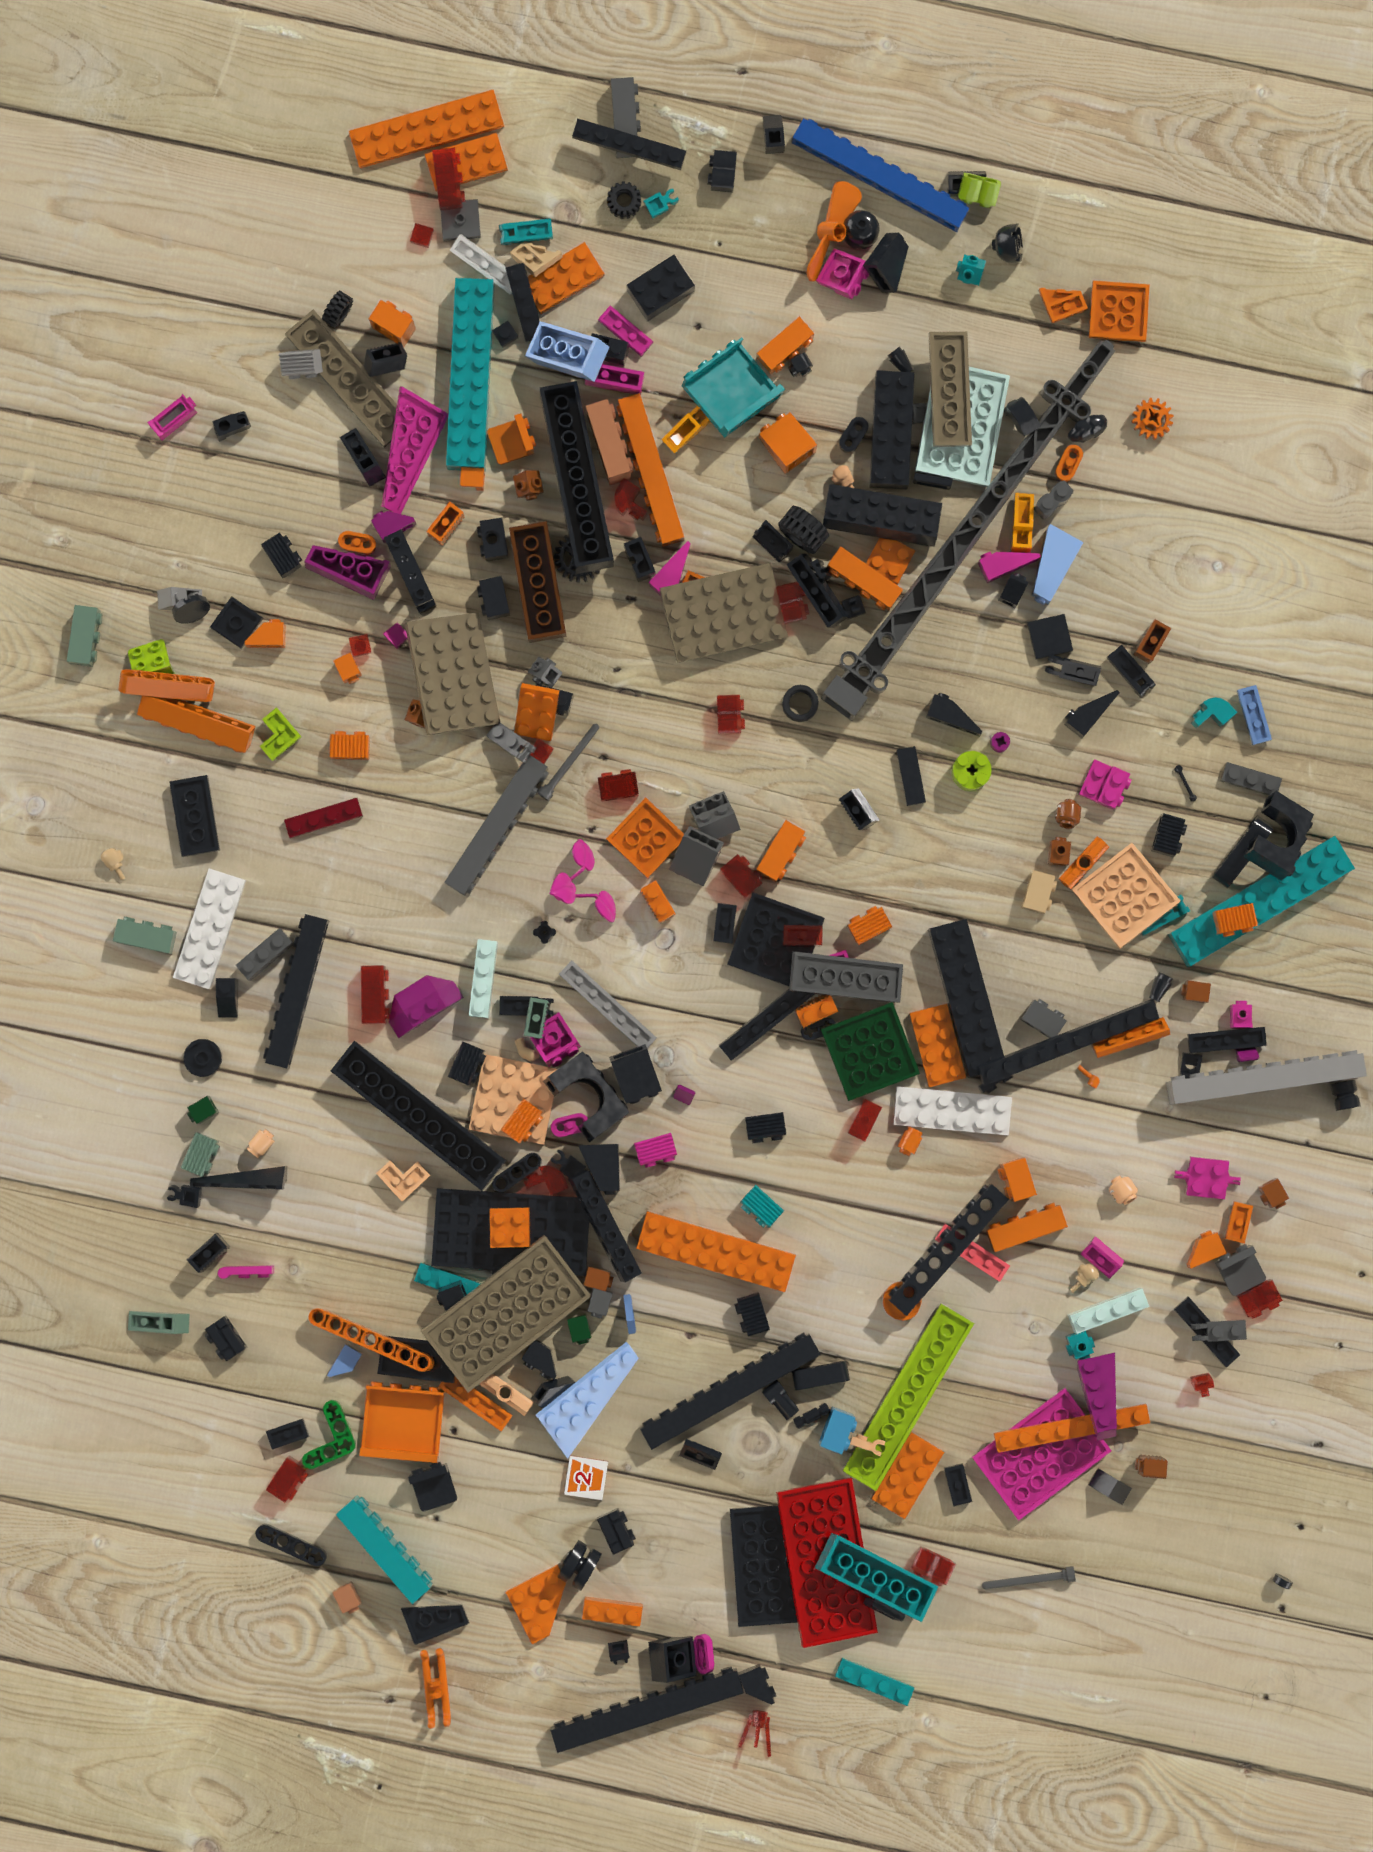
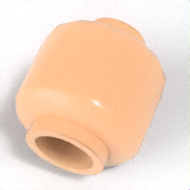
M1117 1176L1111 1181L1112 1185L1109 1188V1192L1118 1204L1128 1205L1137 1198L1138 1189L1129 1177L1122 1178Z

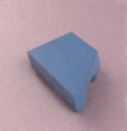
M630 1294L623 1295L628 1333L635 1334L636 1326L632 1298Z
M345 1344L327 1376L332 1377L353 1371L362 1353Z

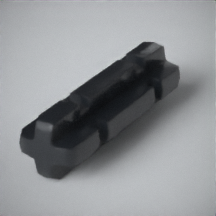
M823 1403L819 1405L820 1408L817 1409L815 1407L803 1413L802 1417L800 1415L793 1419L795 1426L800 1429L805 1426V1423L808 1425L820 1419L821 1415L829 1414L830 1409L828 1405Z

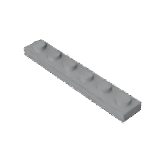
M572 960L559 973L565 981L635 1045L639 1047L646 1044L648 1048L656 1040L657 1037Z

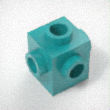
M964 254L963 261H958L956 272H959L957 280L965 284L979 286L986 260L979 259L974 255Z
M1086 1331L1065 1336L1068 1345H1066L1067 1352L1074 1359H1088L1090 1354L1094 1353L1092 1349L1095 1347L1094 1341L1091 1336L1088 1337ZM1082 1343V1348L1078 1349V1345Z

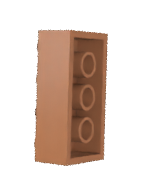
M608 399L586 405L587 417L609 486L631 479L633 465L630 457L626 458V455H628L625 440L620 439L622 437L620 424L614 421L616 419V412L613 403L609 404Z

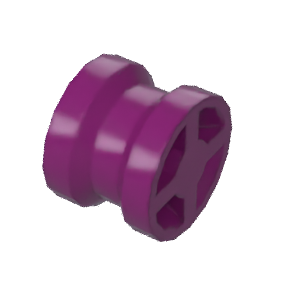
M997 732L990 740V746L995 752H1004L1010 745V737L1004 732Z

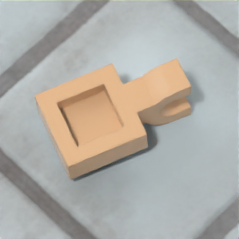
M858 1433L856 1436L851 1435V1445L872 1451L874 1454L881 1456V1452L877 1451L875 1446L877 1444L884 1445V1440L877 1439L872 1443L867 1441V1436Z

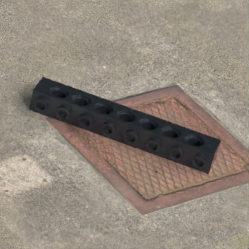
M985 1184L978 1191L979 1197L976 1200L971 1199L965 1206L967 1209L963 1215L959 1213L952 1221L954 1225L950 1230L946 1228L940 1235L942 1239L937 1244L934 1242L927 1249L928 1255L924 1259L920 1257L914 1264L916 1268L913 1272L910 1273L908 1271L901 1279L903 1283L899 1288L895 1286L889 1292L890 1298L888 1300L904 1315L907 1316L1009 1200L993 1184L988 1186ZM984 1199L990 1202L988 1210H983L980 1206L981 1201ZM970 1214H975L978 1218L977 1223L974 1225L968 1223L967 1219ZM958 1228H962L965 1232V1236L962 1239L955 1237V1231ZM945 1243L952 1245V1251L948 1254L942 1251V1246ZM933 1257L939 1260L937 1268H931L929 1265V1261ZM919 1272H924L927 1276L926 1281L923 1283H919L916 1280ZM908 1286L914 1290V1294L911 1297H905L903 1294L904 1289Z

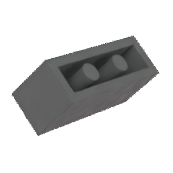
M279 928L238 962L236 967L247 980L251 981L293 946L294 942L283 929Z

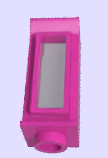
M182 394L180 398L147 423L163 441L197 414L194 408L197 405L190 397L186 399Z

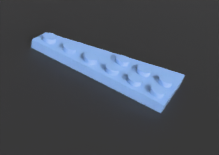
M627 1342L536 1414L538 1420L567 1459L639 1359Z

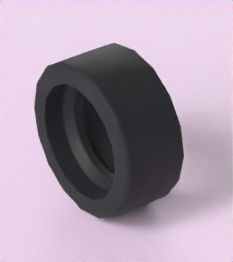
M795 685L788 689L782 702L783 711L786 716L796 722H804L811 719L817 712L819 704L815 691L806 685ZM799 692L807 694L812 702L811 709L801 715L794 713L789 706L792 695Z

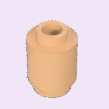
M267 1129L264 1131L259 1130L248 1143L247 1150L259 1158L275 1142L272 1139L274 1135Z

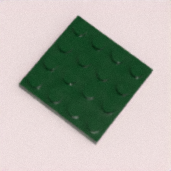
M893 1002L821 1029L848 1101L920 1074Z

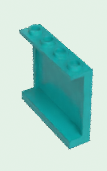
M742 337L737 341L734 339L729 342L725 350H718L713 354L710 361H703L696 371H689L683 377L684 381L681 385L724 438L780 398L785 390L781 384L776 386L742 346Z

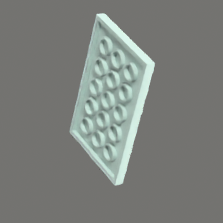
M969 367L972 445L965 447H933L930 387L915 472L988 487L993 470L1010 379L1009 375Z

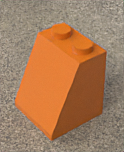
M791 412L786 415L785 413L781 414L775 419L776 422L771 426L769 424L765 425L760 429L761 433H759V439L784 474L815 454L817 449L816 442Z

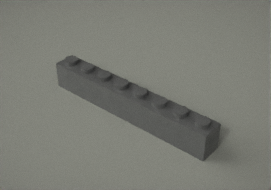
M531 755L527 757L528 761L525 764L522 763L444 882L464 896L467 893L471 894L476 886L474 884L477 877L481 878L486 871L484 866L488 861L492 862L497 854L495 852L498 845L502 846L507 839L505 834L509 829L513 830L518 822L516 820L519 813L523 814L528 807L526 802L530 797L534 798L539 790L537 788L540 781L544 782L549 775V772H547L548 766Z

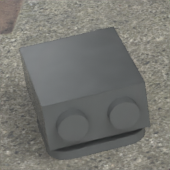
M689 826L683 835L669 870L696 884L704 886L717 862L724 842Z

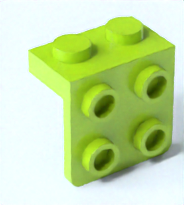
M163 639L132 648L128 651L132 670L175 674Z

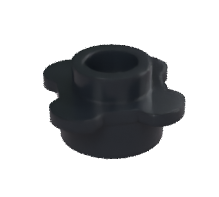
M542 921L541 925L533 930V935L538 936L543 944L548 943V939L556 934V930L551 928L547 921Z

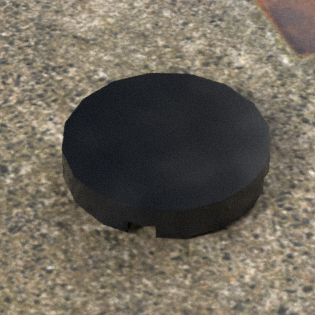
M201 595L189 596L190 599L185 600V598L181 599L172 609L173 618L181 624H188L202 619L210 610L207 598Z
M197 1039L191 1042L186 1047L183 1057L185 1067L191 1074L198 1077L213 1075L222 1063V1052L219 1046L208 1039Z

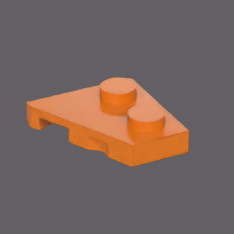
M1039 288L1038 290L1052 324L1088 309L1081 291L1050 290L1045 288Z

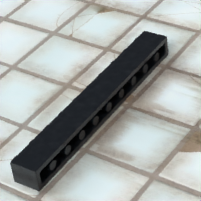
M803 1332L794 1337V1342L788 1344V1342L781 1344L777 1347L778 1351L772 1354L770 1351L760 1356L762 1360L757 1363L751 1361L743 1366L744 1370L738 1373L735 1370L728 1374V1379L725 1381L717 1380L710 1384L711 1388L704 1392L702 1389L694 1393L693 1399L689 1401L684 1399L676 1404L677 1408L671 1411L669 1408L659 1413L660 1417L654 1421L652 1418L642 1423L643 1427L640 1430L651 1450L820 1356L821 1354L810 1334L805 1335Z
M732 1666L721 1669V1673L715 1675L713 1672L707 1673L702 1676L703 1679L695 1681V1678L684 1681V1685L678 1687L676 1684L665 1687V1691L659 1693L658 1690L647 1693V1696L639 1698V1696L628 1699V1703L621 1704L617 1702L609 1705L610 1708L603 1711L602 1708L592 1710L591 1714L587 1716L579 1714L572 1717V1720L565 1722V1720L553 1723L554 1726L550 1730L557 1753L744 1694L737 1668L732 1669Z

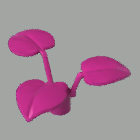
M577 839L572 848V855L575 862L581 866L580 870L571 877L566 873H559L552 883L549 894L566 904H572L575 898L594 897L596 898L595 907L599 914L610 923H614L616 907L612 896L608 892L601 891L599 895L575 894L576 886L571 881L585 869L591 871L595 864L594 855L590 847L583 840Z

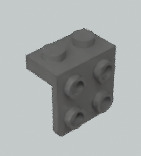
M1243 1244L1236 1248V1252L1231 1255L1230 1253L1219 1257V1261L1215 1262L1233 1296H1237L1266 1280V1276L1255 1256L1257 1252L1253 1245L1247 1246V1244Z

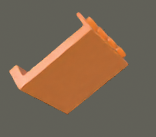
M371 1381V1385H366L362 1445L359 1456L437 1463L439 1459L445 1391H440L441 1388L429 1387V1390L421 1389L420 1385H410V1388H403L402 1384L398 1383L382 1386L383 1382Z

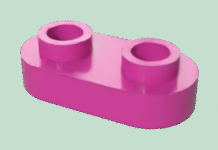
M582 1113L557 1118L551 1124V1131L557 1137L580 1133L581 1131L578 1128L579 1126L576 1125V1120L581 1119L584 1123L588 1118ZM558 1124L564 1125L563 1131H558Z
M707 1634L697 1635L693 1642L696 1668L701 1674L711 1673L714 1670L715 1664L713 1642Z

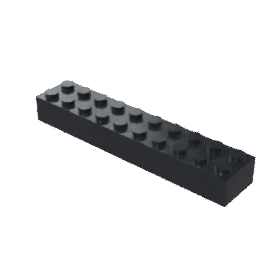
M577 381L540 387V399L576 574L614 567V558Z
M353 1041L330 1070L481 1191L486 1188L507 1161L357 1041Z

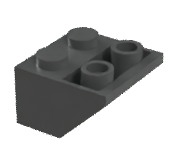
M724 791L689 805L699 831L719 839L741 830L735 812Z

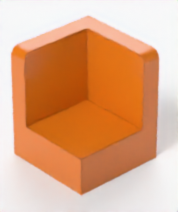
M461 467L460 486L475 487L477 491H484V468Z

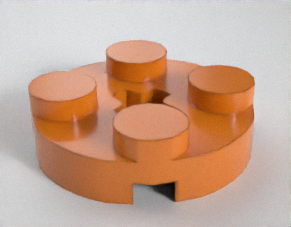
M900 1281L891 1284L884 1292L883 1307L889 1316L904 1321L913 1318L918 1313L922 1299L907 1316L904 1315L888 1300L890 1298L889 1292L895 1286L899 1288L903 1283ZM908 1286L904 1289L903 1294L905 1297H911L914 1294V1290Z

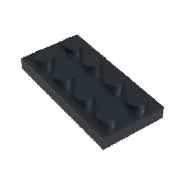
M208 775L169 781L181 856L187 857L220 851Z
M388 1336L431 1355L434 1359V1366L430 1371L421 1372L380 1354L377 1374L448 1383L455 1382V1375L427 1340ZM388 1342L385 1345V1350L390 1353L393 1345ZM405 1350L402 1354L404 1360L407 1361L410 1358L408 1350ZM423 1357L420 1360V1366L425 1368L428 1365V1360Z

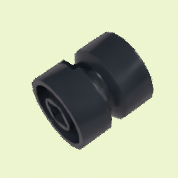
M1355 1080L1330 1084L1332 1095L1337 1096L1334 1102L1336 1111L1361 1106L1360 1099L1354 1094L1357 1091Z

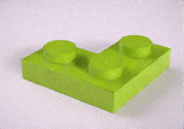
M277 707L262 719L274 733L260 745L261 749L272 761L302 737Z

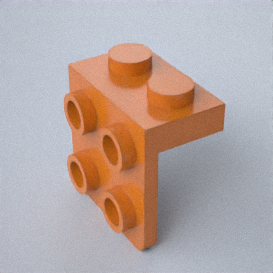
M521 413L514 415L515 420L489 428L487 431L495 457L500 465L535 454L533 449L536 446L533 435L529 436L527 429H530L527 417L523 418Z

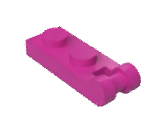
M274 1265L226 1266L218 1270V1276L221 1279L229 1278L231 1275H238V1278H250V1274H258V1278H269V1274L274 1273Z

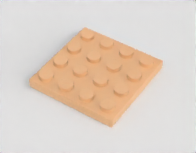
M1133 843L1129 844L1072 888V892L1119 949L1123 948L1181 902Z
M487 1055L481 1066L469 1130L511 1138L501 1129L524 1098L543 1112L541 1114L543 1117L542 1121L537 1127L533 1125L530 1130L532 1134L527 1141L544 1145L554 1095L543 1081L557 1069Z

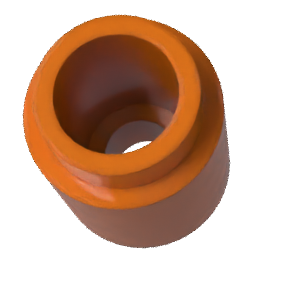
M909 1126L904 1131L897 1146L900 1148L899 1152L910 1156V1154L915 1155L923 1133Z

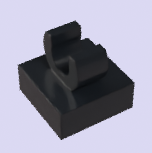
M860 595L841 602L849 616L847 620L866 614Z
M627 1640L608 1643L610 1662L617 1665L618 1660H624L625 1663H628L630 1656Z

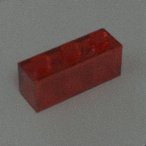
M455 147L432 150L440 211L463 208L462 202H466L465 193L460 190L463 176L462 172H458L457 165L461 164L460 153H456Z
M384 965L361 966L362 1024H387V1020L390 1019V1008H386V1000L390 999L389 989H386V981H389V970H386Z

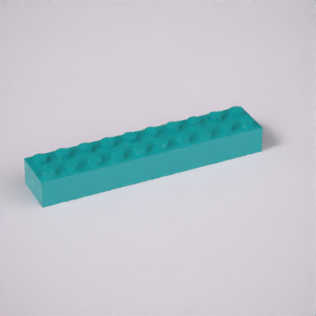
M455 278L446 455L447 470L461 471V467L484 468L486 471L495 287L493 279Z
M1336 836L1329 838L1302 854L1295 862L1294 866L1296 869L1290 877L1287 876L1283 880H1279L1269 874L1167 934L1187 967L1194 965L1246 934L1242 933V930L1234 931L1235 935L1223 937V934L1218 935L1213 918L1214 911L1253 903L1259 926L1354 870L1355 867Z

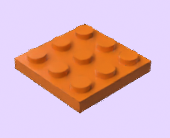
M1093 281L1089 338L1146 342L1150 284Z
M645 797L606 840L648 879L678 848L684 833Z

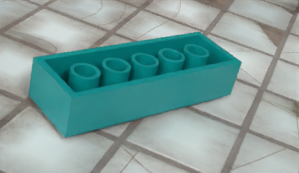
M358 1495L355 1496L338 1511L336 1516L411 1604H413L431 1588L433 1584L431 1582L432 1577L426 1570L423 1572L418 1567L420 1563L414 1556L410 1557L406 1553V1546L401 1541L397 1542L394 1539V1532L388 1526H383L380 1522L382 1520L375 1511L371 1512L364 1497L359 1498Z
M831 1533L815 1566V1569L920 1622L923 1621L938 1589V1586L834 1533Z

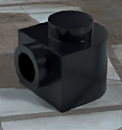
M806 352L790 360L788 369L793 377L799 375L804 377L812 372L813 364Z

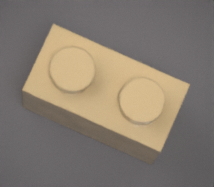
M1032 870L1021 908L1040 914H1045L1046 910L1049 911L1052 900L1049 899L1050 894L1055 892L1057 881H1054L1055 876Z

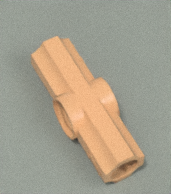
M491 1374L479 1384L523 1416L529 1412L534 1404L531 1399L495 1374ZM503 1387H507L511 1391L508 1398H504L501 1395Z

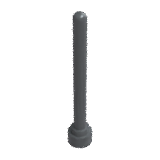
M598 724L591 726L550 782L539 788L537 793L542 798L550 801L553 797L555 786L599 730Z
M1074 1566L1066 1567V1569H1062V1572L986 1581L982 1583V1588L993 1589L1062 1579L1068 1581V1583L1076 1582Z

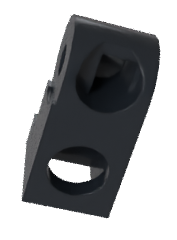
M245 411L212 421L219 442L225 440L226 437L243 432L251 427Z

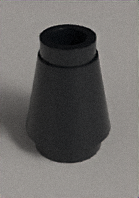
M900 346L887 355L890 358L889 361L900 372H911L913 370L905 350H902Z
M1159 972L1154 978L1149 998L1160 1002L1172 986L1173 978Z

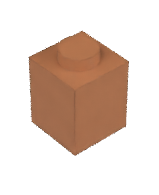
M352 1581L332 1592L342 1613L348 1611L351 1614L359 1609L358 1606L362 1603Z

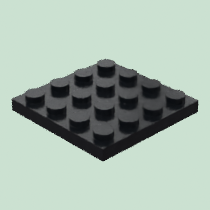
M753 892L727 965L790 987L792 952L813 953L825 918Z

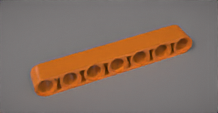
M316 1308L309 1313V1321L314 1326L415 1370L426 1372L430 1371L434 1366V1359L431 1355L326 1309ZM318 1312L323 1314L321 1322H317L315 1318ZM336 1319L341 1324L338 1330L333 1328V1322ZM353 1327H356L358 1330L355 1338L350 1335V1330ZM371 1334L375 1337L373 1345L368 1343V1337ZM388 1342L393 1345L390 1353L385 1350V1345ZM405 1350L410 1352V1358L407 1361L402 1357ZM423 1357L428 1360V1365L425 1368L420 1366V1360Z

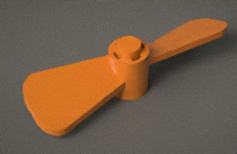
M838 181L834 184L826 221L818 225L817 235L821 242L807 267V277L811 282L816 281L830 241L841 242L846 236L844 221L862 199L861 191L846 181Z

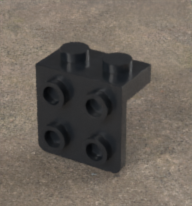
M441 1462L431 1464L430 1468L423 1470V1468L415 1469L408 1476L410 1485H413L420 1510L423 1512L457 1500V1494L447 1463L441 1464Z

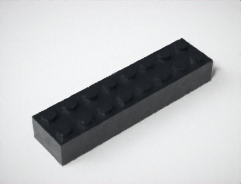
M967 919L929 928L928 933L967 1076L970 1078L979 1075L977 1066L1000 1058L1004 1054Z

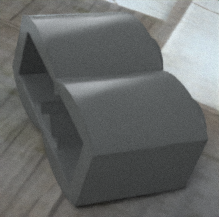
M1066 481L1057 483L1050 493L1043 495L1034 507L1035 512L1042 519L1050 517L1057 507L1064 505L1070 499L1074 490Z

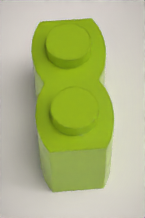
M963 173L958 197L966 204L977 202L984 208L996 206L1001 182L993 178Z

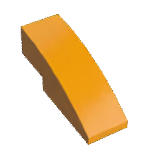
M696 406L661 440L676 453L711 421Z
M1015 493L1011 552L1031 553L1034 494Z

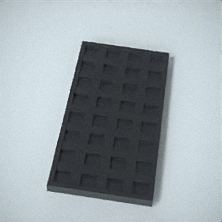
M437 1188L431 1266L500 1270L528 1247L490 1248V1208L530 1207V1245L545 1235L575 1275L586 1276L590 1221L577 1197Z

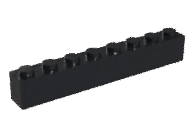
M305 914L304 918L301 917L298 927L301 929L300 935L296 936L293 947H296V950L289 959L290 972L286 973L283 982L286 987L284 992L280 993L278 1003H281L279 1011L276 1010L273 1019L276 1024L274 1029L270 1030L268 1040H271L269 1048L266 1047L263 1056L267 1064L290 1069L329 925V920L307 914Z

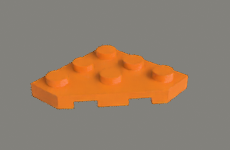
M558 1564L506 1591L532 1644L548 1637L554 1623L566 1582L557 1577L560 1572Z

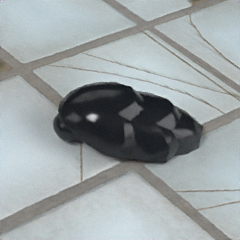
M1100 414L1091 415L1086 419L1080 420L1070 430L1067 438L1072 442L1082 443L1091 438H1096L1107 428V418Z

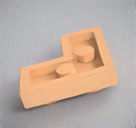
M391 1160L376 1173L402 1202L431 1176L418 1161L404 1174Z

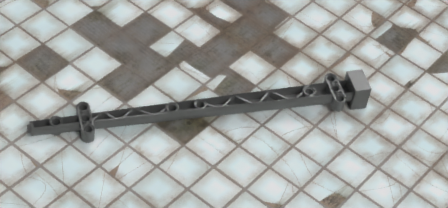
M1110 341L1098 342L1065 387L1055 380H1048L1044 384L1041 395L1051 405L1038 420L1041 427L1025 437L859 655L852 651H846L841 655L839 665L845 673L842 677L836 675L824 691L821 699L850 721H853L868 699L866 694L869 690L876 694L883 693L886 690L888 679L882 672L1067 417L1075 422H1079L1090 416L1091 408L1081 398L1115 353L1114 345ZM1084 369H1091L1093 375H1086ZM1047 387H1052V388H1054V389H1055V393H1054V394H1049V393L1047 392L1046 388H1047ZM1067 398L1071 404L1064 405L1061 400ZM1077 410H1084L1086 416H1079ZM1001 488L1004 494L997 495L994 489ZM972 518H979L981 525H974ZM888 638L891 640V645L884 646L881 640ZM845 657H851L853 659V664L846 665L843 662V659ZM859 669H867L869 675L866 677L861 676ZM877 679L882 680L884 687L877 688L874 685V681Z

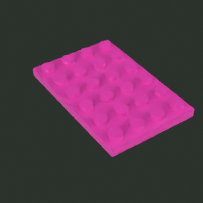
M1063 1388L1008 1430L1083 1416L1085 1414L1067 1389ZM1092 1434L999 1453L997 1452L994 1440L973 1455L972 1458L1019 1521L1112 1450L1104 1440L1097 1441L1096 1435Z

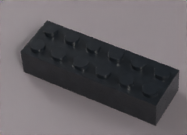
M876 370L869 488L908 489L915 372Z
M830 484L823 525L826 529L935 547L943 503Z

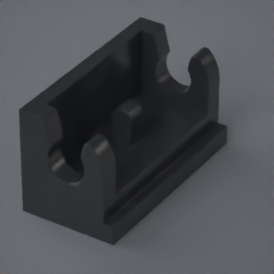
M767 520L762 523L758 530H755L752 536L779 563L793 550V545Z

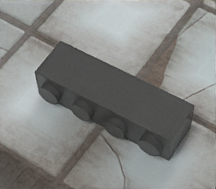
M633 77L612 78L614 129L638 136L637 132H641L640 120H636V114L640 113L639 102H635V95H638V83H634ZM616 151V158L633 157Z

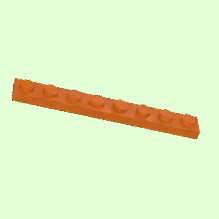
M1147 1404L1116 1409L1117 1430L1149 1424ZM1090 1414L995 1432L993 1434L996 1449L999 1453L1095 1434Z

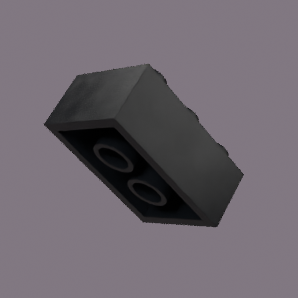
M675 255L670 256L626 285L627 292L647 322L695 292L694 283Z

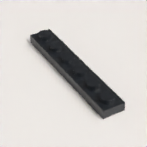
M578 118L572 135L573 139L677 170L682 169L686 156V150Z
M788 989L720 1043L719 1047L732 1061L815 993L789 991Z

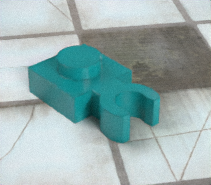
M669 189L664 196L659 192L643 200L652 219L669 211L668 204L675 205L679 202L678 197L675 199L669 197L674 193V189Z

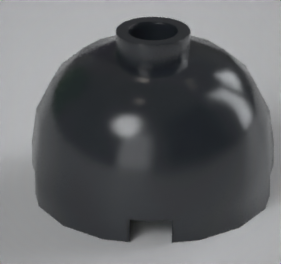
M856 210L845 219L846 236L844 240L850 247L867 249L874 245L878 239L880 228L878 220L871 212Z
M1018 223L1003 226L997 231L995 239H992L993 251H996L998 257L1005 262L1022 261L1023 253L1019 254V250L1023 247V241Z

